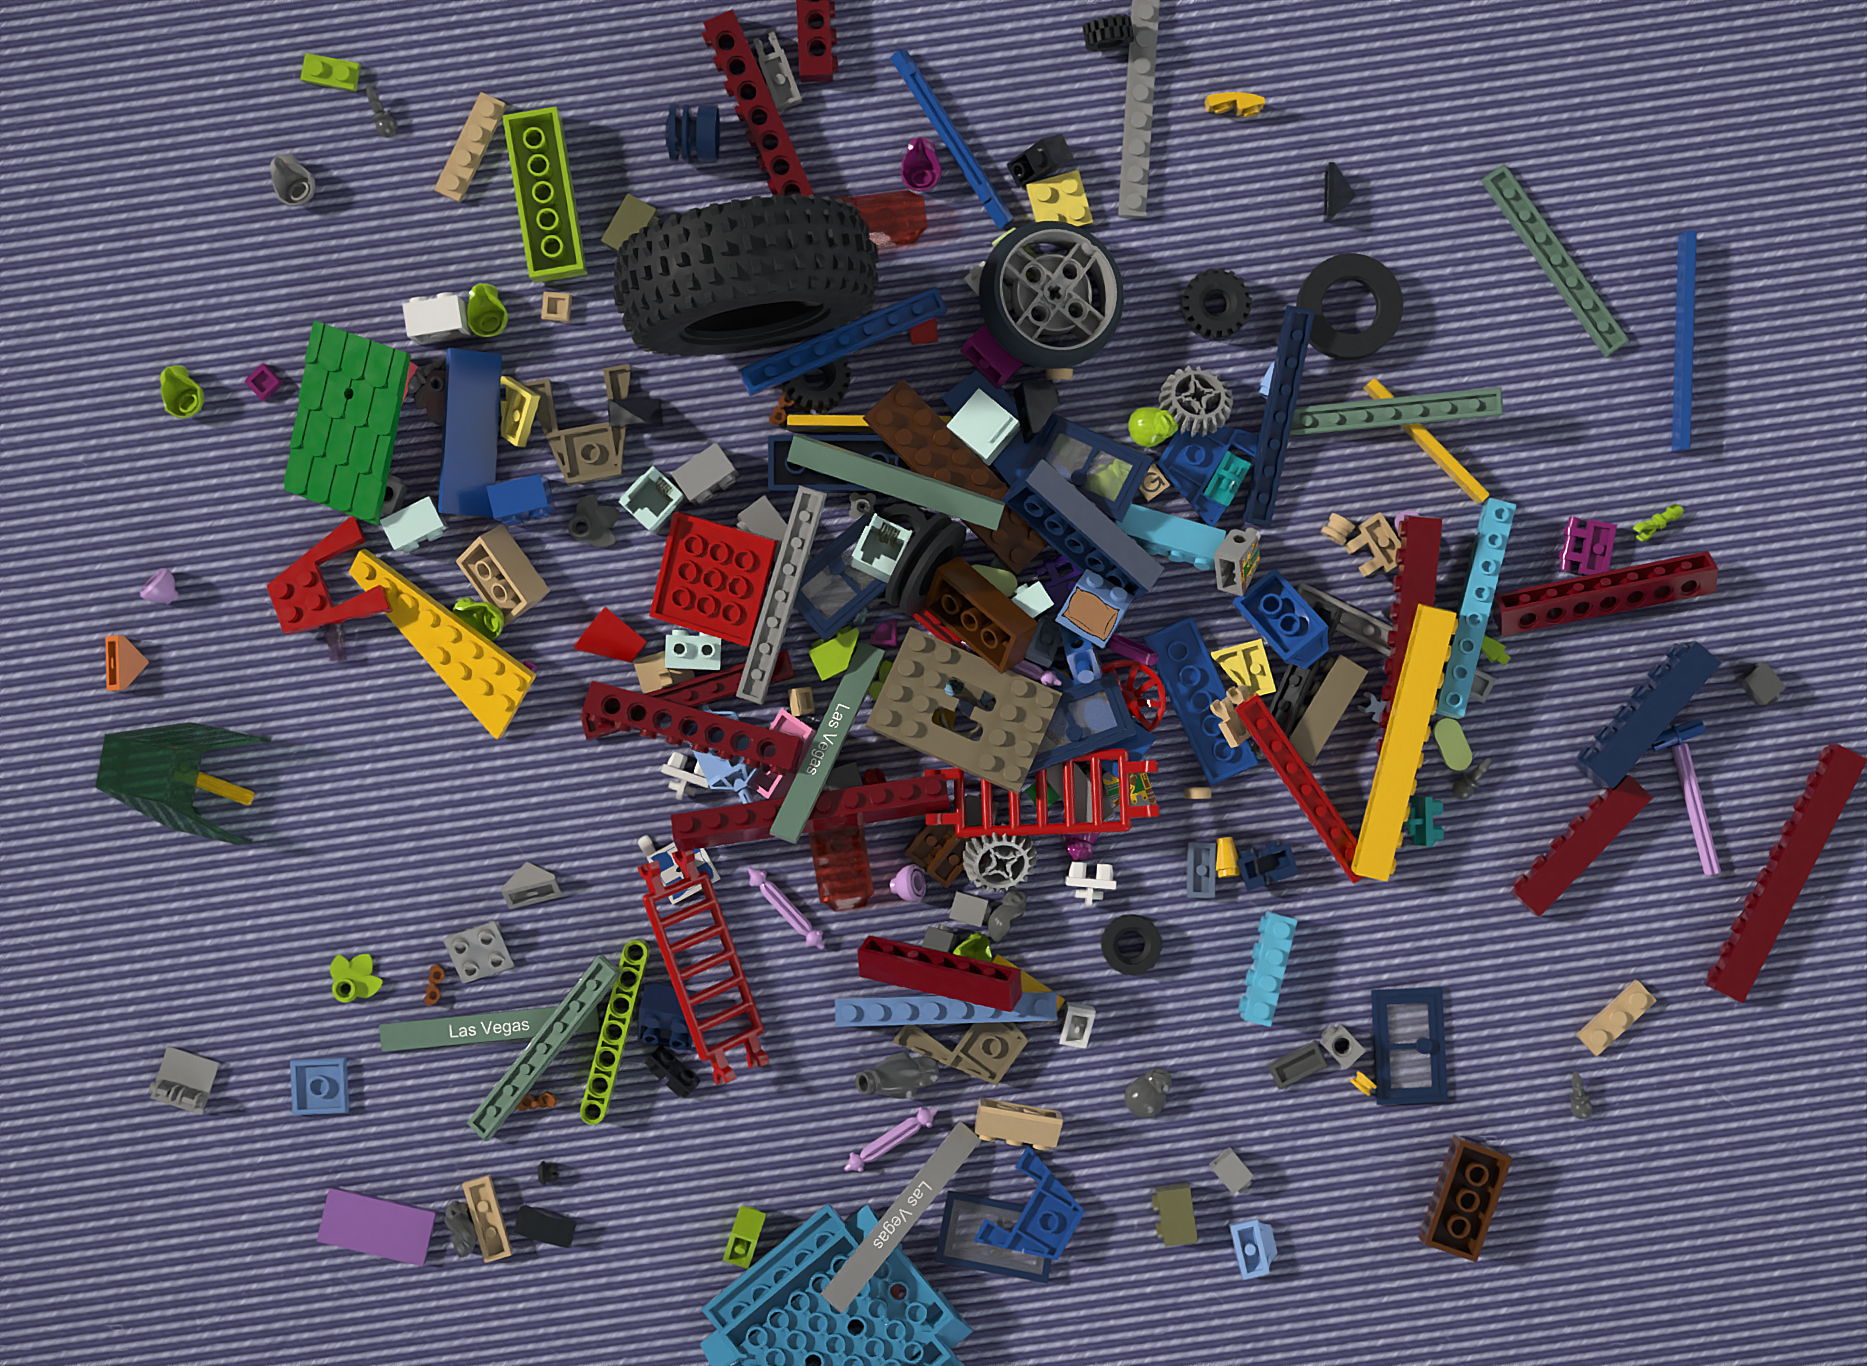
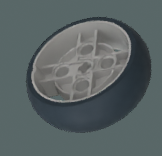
M1040 221L1015 229L993 248L981 273L979 304L989 332L1007 353L1031 366L1060 369L1081 364L1095 356L1105 347L1119 325L1124 306V290L1122 277L1115 259L1105 245L1095 236L1069 223ZM1032 244H1050L1066 249L1067 253L1064 256L1046 254L1033 258L1022 248ZM1063 269L1069 270L1072 275L1071 280L1063 275ZM1088 269L1098 289L1099 312L1091 306L1092 289L1086 274ZM1026 272L1033 274L1035 283L1027 280ZM1003 277L1013 284L1011 300L1017 315L1015 321L1010 317L1004 302ZM1049 291L1054 293L1053 300L1048 297L1050 295ZM1068 307L1076 310L1077 318L1069 314ZM1031 310H1035L1040 314V322L1032 318ZM1071 332L1081 340L1078 344L1068 347H1052L1035 341L1039 334L1054 336L1063 335Z

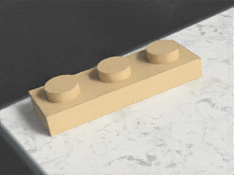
M1634 980L1583 1027L1576 1036L1593 1055L1598 1056L1657 1000L1638 980Z
M491 1175L463 1182L462 1186L485 1263L511 1256L513 1250Z

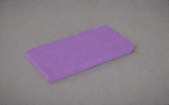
M331 1186L328 1190L317 1242L423 1267L437 1211Z

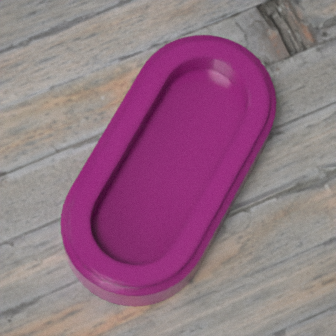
M1112 634L1105 645L1108 649L1145 665H1156L1159 654L1154 649L1117 634Z

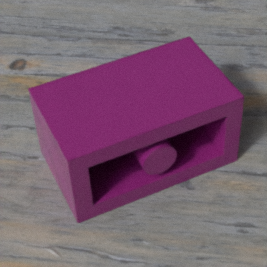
M986 324L974 333L960 350L997 390L1024 365L1023 362L1011 356L996 342Z

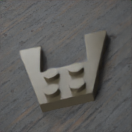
M624 364L603 368L608 399H629L631 365ZM547 378L522 383L540 396L535 414L568 486L622 476L626 427H609V422L559 431L551 380Z
M1015 1022L973 1023L954 1051H951L918 1025H904L892 1042L997 1085L1029 1039Z

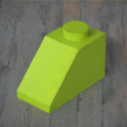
M740 1205L722 1261L746 1269L749 1268L766 1213L760 1212L753 1207Z

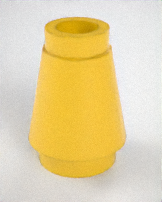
M1224 837L1216 839L1215 871L1218 872V877L1239 876L1240 868L1237 862L1239 857L1233 838Z

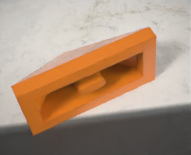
M124 635L105 636L107 691L125 690L149 664V661Z

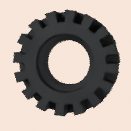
M1120 14L1113 17L1112 15L1106 18L1100 17L1098 20L1093 19L1090 23H1085L1082 27L1085 46L1088 51L1093 50V52H1097L1100 50L1103 52L1107 49L1114 50V48H1122L1123 45L1127 46L1135 40L1131 17L1127 15L1121 16Z

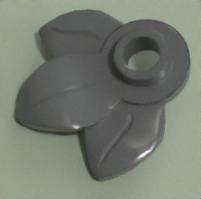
M434 370L429 373L426 378L427 382L420 387L415 395L416 408L427 409L429 418L437 425L443 423L446 372L443 370ZM436 379H439L441 382L438 389L435 386Z
M594 494L588 495L578 502L576 515L572 516L568 522V532L574 539L579 541L587 540L595 547L610 546L616 542V538L610 531V528L617 522L620 511L611 506H598L596 496ZM581 522H584L587 526L584 532L577 530V525Z

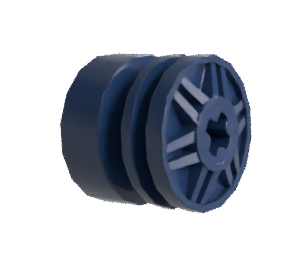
M670 104L669 115L666 119L665 139L671 162L679 161L680 150H682L684 162H689L692 150H696L699 163H718L720 150V112L718 104H700L697 116H692L690 104H684L682 116H680L679 104Z

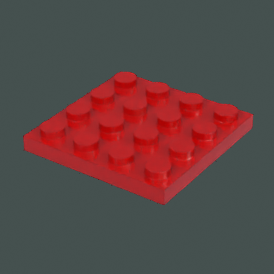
M674 511L649 617L751 647L778 540L681 511Z

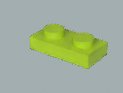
M305 53L300 80L304 83L356 92L361 65L356 62Z

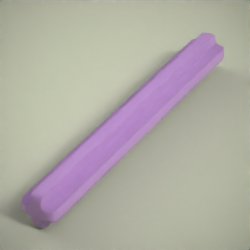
M1682 743V745L1676 744L1672 746V752L1704 874L1707 876L1720 873L1721 869L1687 743Z

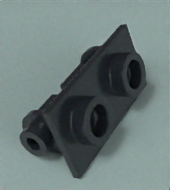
M659 1046L644 1062L648 1066L647 1069L660 1081L666 1075L670 1077L665 1085L678 1097L682 1096L686 1099L701 1082L691 1069L685 1067L670 1050L665 1049L663 1046Z

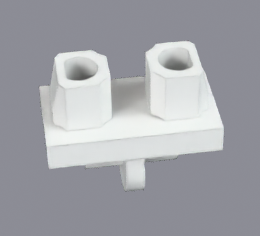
M673 752L668 764H663L661 772L681 779L680 783L671 780L668 788L677 791L676 799L682 800L684 793L691 796L695 795L697 789L687 786L688 782L710 789L698 761L693 774L683 771L688 757Z
M1072 861L1069 876L1065 875V884L1068 886L1086 887V890L1076 889L1075 898H1085V906L1091 907L1092 899L1103 900V892L1093 891V888L1116 889L1112 865L1097 864L1096 878L1086 877L1087 863Z

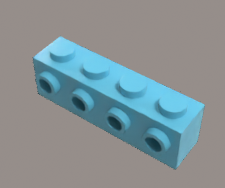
M1131 504L1122 523L1114 519L1117 526L1128 536L1135 539L1137 544L1148 554H1161L1174 562L1185 561L1192 563L1196 568L1202 570H1213L1215 568L1214 553L1226 535L1225 530L1135 504Z
M1266 911L1265 917H1261L1258 932H1261L1259 943L1254 944L1252 970H1248L1245 979V985L1247 986L1246 994L1241 997L1238 1012H1241L1240 1017L1242 1019L1271 1027L1297 919Z

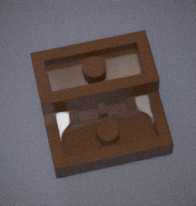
M925 823L902 852L947 889L964 869L963 851L966 850V842L972 841V839L957 837L955 825L929 826Z

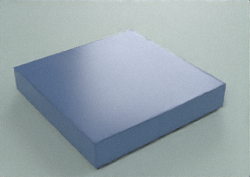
M347 1057L290 1060L292 1115L349 1112Z

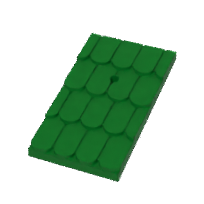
M313 321L304 360L306 366L299 392V407L289 446L291 451L284 477L285 491L379 526L401 407L408 392L409 380L415 374L418 367L410 362L411 355L324 323Z

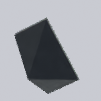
M1329 162L1325 167L1324 222H1330L1356 197V194L1335 162Z
M661 398L607 400L609 427L663 426Z

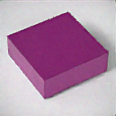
M264 362L244 380L251 390L264 402L284 384Z

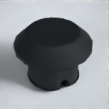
M542 1161L538 1165L539 1182L545 1185L547 1181H556L559 1178V1173L554 1172H558V1166L556 1164L546 1165V1162Z

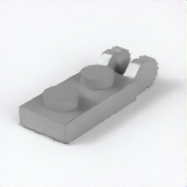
M775 32L769 33V41L774 48V53L765 56L764 47L759 38L753 39L759 56L758 62L779 112L803 102L784 50H781Z

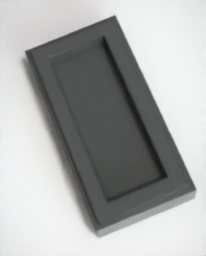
M1315 1040L1266 1064L1279 1090L1328 1067Z

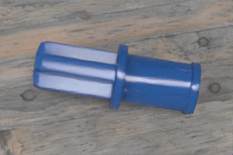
M1700 718L1678 726L1673 724L1670 729L1664 730L1651 744L1654 752H1657L1676 743L1682 745V741L1705 733L1704 723Z

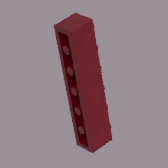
M1625 775L1614 789L1608 788L1601 796H1595L1588 803L1589 809L1582 816L1580 814L1577 815L1569 823L1570 829L1564 835H1558L1550 843L1552 848L1545 855L1540 854L1531 863L1533 868L1526 875L1521 874L1513 882L1512 886L1514 888L1510 893L1533 915L1540 917L1653 797L1630 775Z
M869 935L857 950L859 976L862 978L1012 1012L1022 997L1021 969L872 935Z

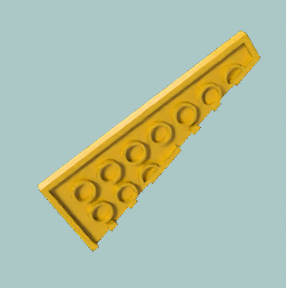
M366 548L360 550L349 570L350 575L365 592L378 585L385 588L393 609L390 613L384 612L489 733L496 739L501 738L537 674Z

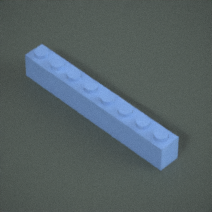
M1057 991L1022 992V997L1012 1012L949 999L939 995L838 997L835 999L836 1027L1056 1021L1058 1019Z

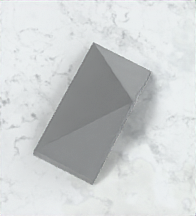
M526 862L501 888L509 909L562 897V891L555 875L529 862Z

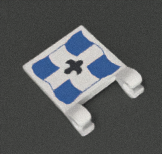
M648 835L639 839L638 844L649 863L658 860L661 869L660 877L664 886L684 879L680 866L676 864L672 856L673 852L678 851L674 842L656 851ZM705 848L694 849V863L697 871H706L711 883L720 880L721 878ZM701 884L669 896L672 905L701 890Z

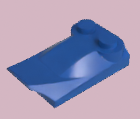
M1273 568L1247 589L1243 596H1239L1232 601L1243 619L1254 627L1285 663L1307 669L1328 652V625L1276 568Z

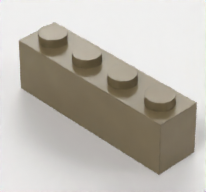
M1341 654L1335 655L1334 658L1330 656L1324 664L1322 671L1325 674L1320 682L1315 680L1309 689L1308 694L1311 697L1306 705L1302 704L1296 718L1297 720L1288 736V739L1307 765H1312L1368 673L1366 669Z

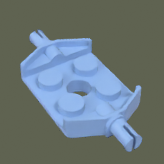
M708 704L704 705L703 708L702 706L697 708L701 711L739 721L738 715L732 711L712 712ZM696 723L687 736H692L697 732L698 725ZM715 732L712 736V742H720L724 737V732ZM743 738L739 741V750H745L749 747L750 742L748 738ZM693 750L712 791L736 792L739 794L743 804L748 803V801L749 803L755 802L748 788L761 770L762 765L757 769L744 765L743 759L734 757L733 761H728L717 757L714 751L708 750L707 754H703Z

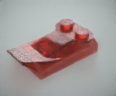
M910 190L855 197L839 196L835 198V200L841 198L847 203L851 202L859 210L861 219L865 220L870 229L869 240L876 243L877 250L916 245L920 235L928 228L924 196L917 195Z
M864 824L809 832L820 903L826 904L834 912L866 907L869 898L874 895Z

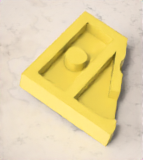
M501 376L500 385H506V401H501V436L515 446L525 447L540 396L513 378Z
M1262 638L1211 652L1212 658L1217 661L1238 686L1245 684L1248 687L1250 696L1254 693L1261 696L1276 691Z

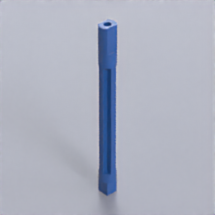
M907 49L898 50L890 57L894 66L967 178L999 230L1005 228L1015 219Z

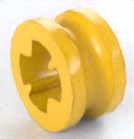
M1357 1071V1077L1355 1079L1351 1078L1350 1082L1369 1097L1371 1095L1370 1090L1376 1089L1377 1086L1360 1071Z

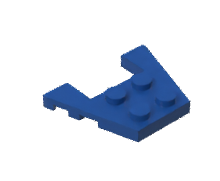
M1223 426L1222 428H1217L1214 434L1208 431L1202 437L1199 432H1196V435L1191 437L1190 431L1187 430L1181 435V428L1179 427L1156 465L1208 526L1214 527L1226 507L1206 497L1202 491L1230 445L1255 459L1260 434Z
M1027 1146L1014 1168L1039 1182L1011 1232L1004 1230L985 1218L973 1240L977 1243L1058 1260L1085 1211L1035 1152Z

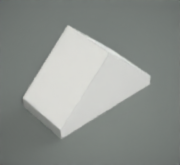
M1066 1002L1059 1044L1086 1049L1096 1013L1093 1006Z

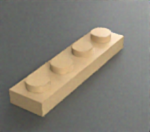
M480 92L434 188L437 193L461 203L507 108L506 103Z

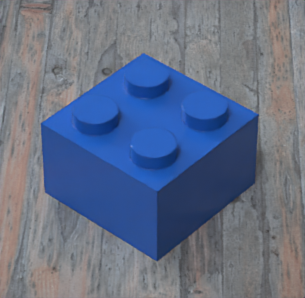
M542 474L486 486L494 519L508 526L524 523L523 518L534 517V520L550 517V512L556 511L550 481Z

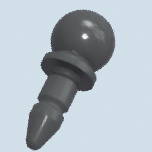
M367 86V98L371 102L374 113H376L372 117L376 121V130L383 137H391L397 132V122L393 117L389 116L390 110L384 111L382 102L379 100L375 90L371 86Z
M446 358L434 360L421 370L417 368L415 374L409 380L407 393L417 392L421 384L427 382L425 378L429 373L434 370H440L445 365Z
M1487 758L1483 760L1470 774L1464 773L1463 778L1456 780L1452 785L1453 795L1460 800L1470 798L1474 793V788L1479 787L1477 781L1484 775V772L1489 770L1492 759Z
M1575 1071L1571 1081L1573 1094L1570 1095V1101L1572 1102L1570 1110L1576 1118L1586 1119L1592 1114L1593 1106L1589 1101V1094L1584 1092L1581 1076Z

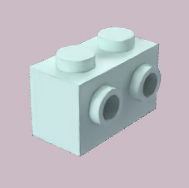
M430 496L380 520L393 549L399 552L403 551L404 553L417 549L419 547L418 543L425 539L433 541L443 536V530L449 528L442 513H438V505L435 499Z
M1039 581L1030 587L1026 583L1013 591L1014 595L1011 599L1032 618H1035L1054 605Z
M672 630V635H666L665 668L720 671L721 638L701 632L699 636H688L689 631Z

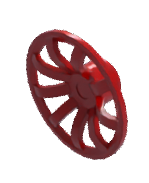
M1133 660L1113 661L1101 667L1102 675L1106 672H1114L1130 717L1135 716L1145 727V730L1151 733L1162 720L1166 707L1165 689L1157 674L1148 666ZM1131 667L1127 685H1122L1115 668ZM1139 669L1152 679L1136 689L1134 688V683ZM1156 685L1160 701L1142 699L1141 695ZM1141 707L1159 708L1152 723L1139 711Z

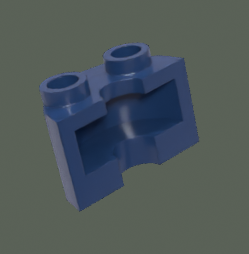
M1276 839L1265 843L1266 848L1256 851L1255 847L1239 852L1240 858L1237 859L1247 891L1265 886L1271 882L1299 875L1289 843L1282 844L1281 839Z

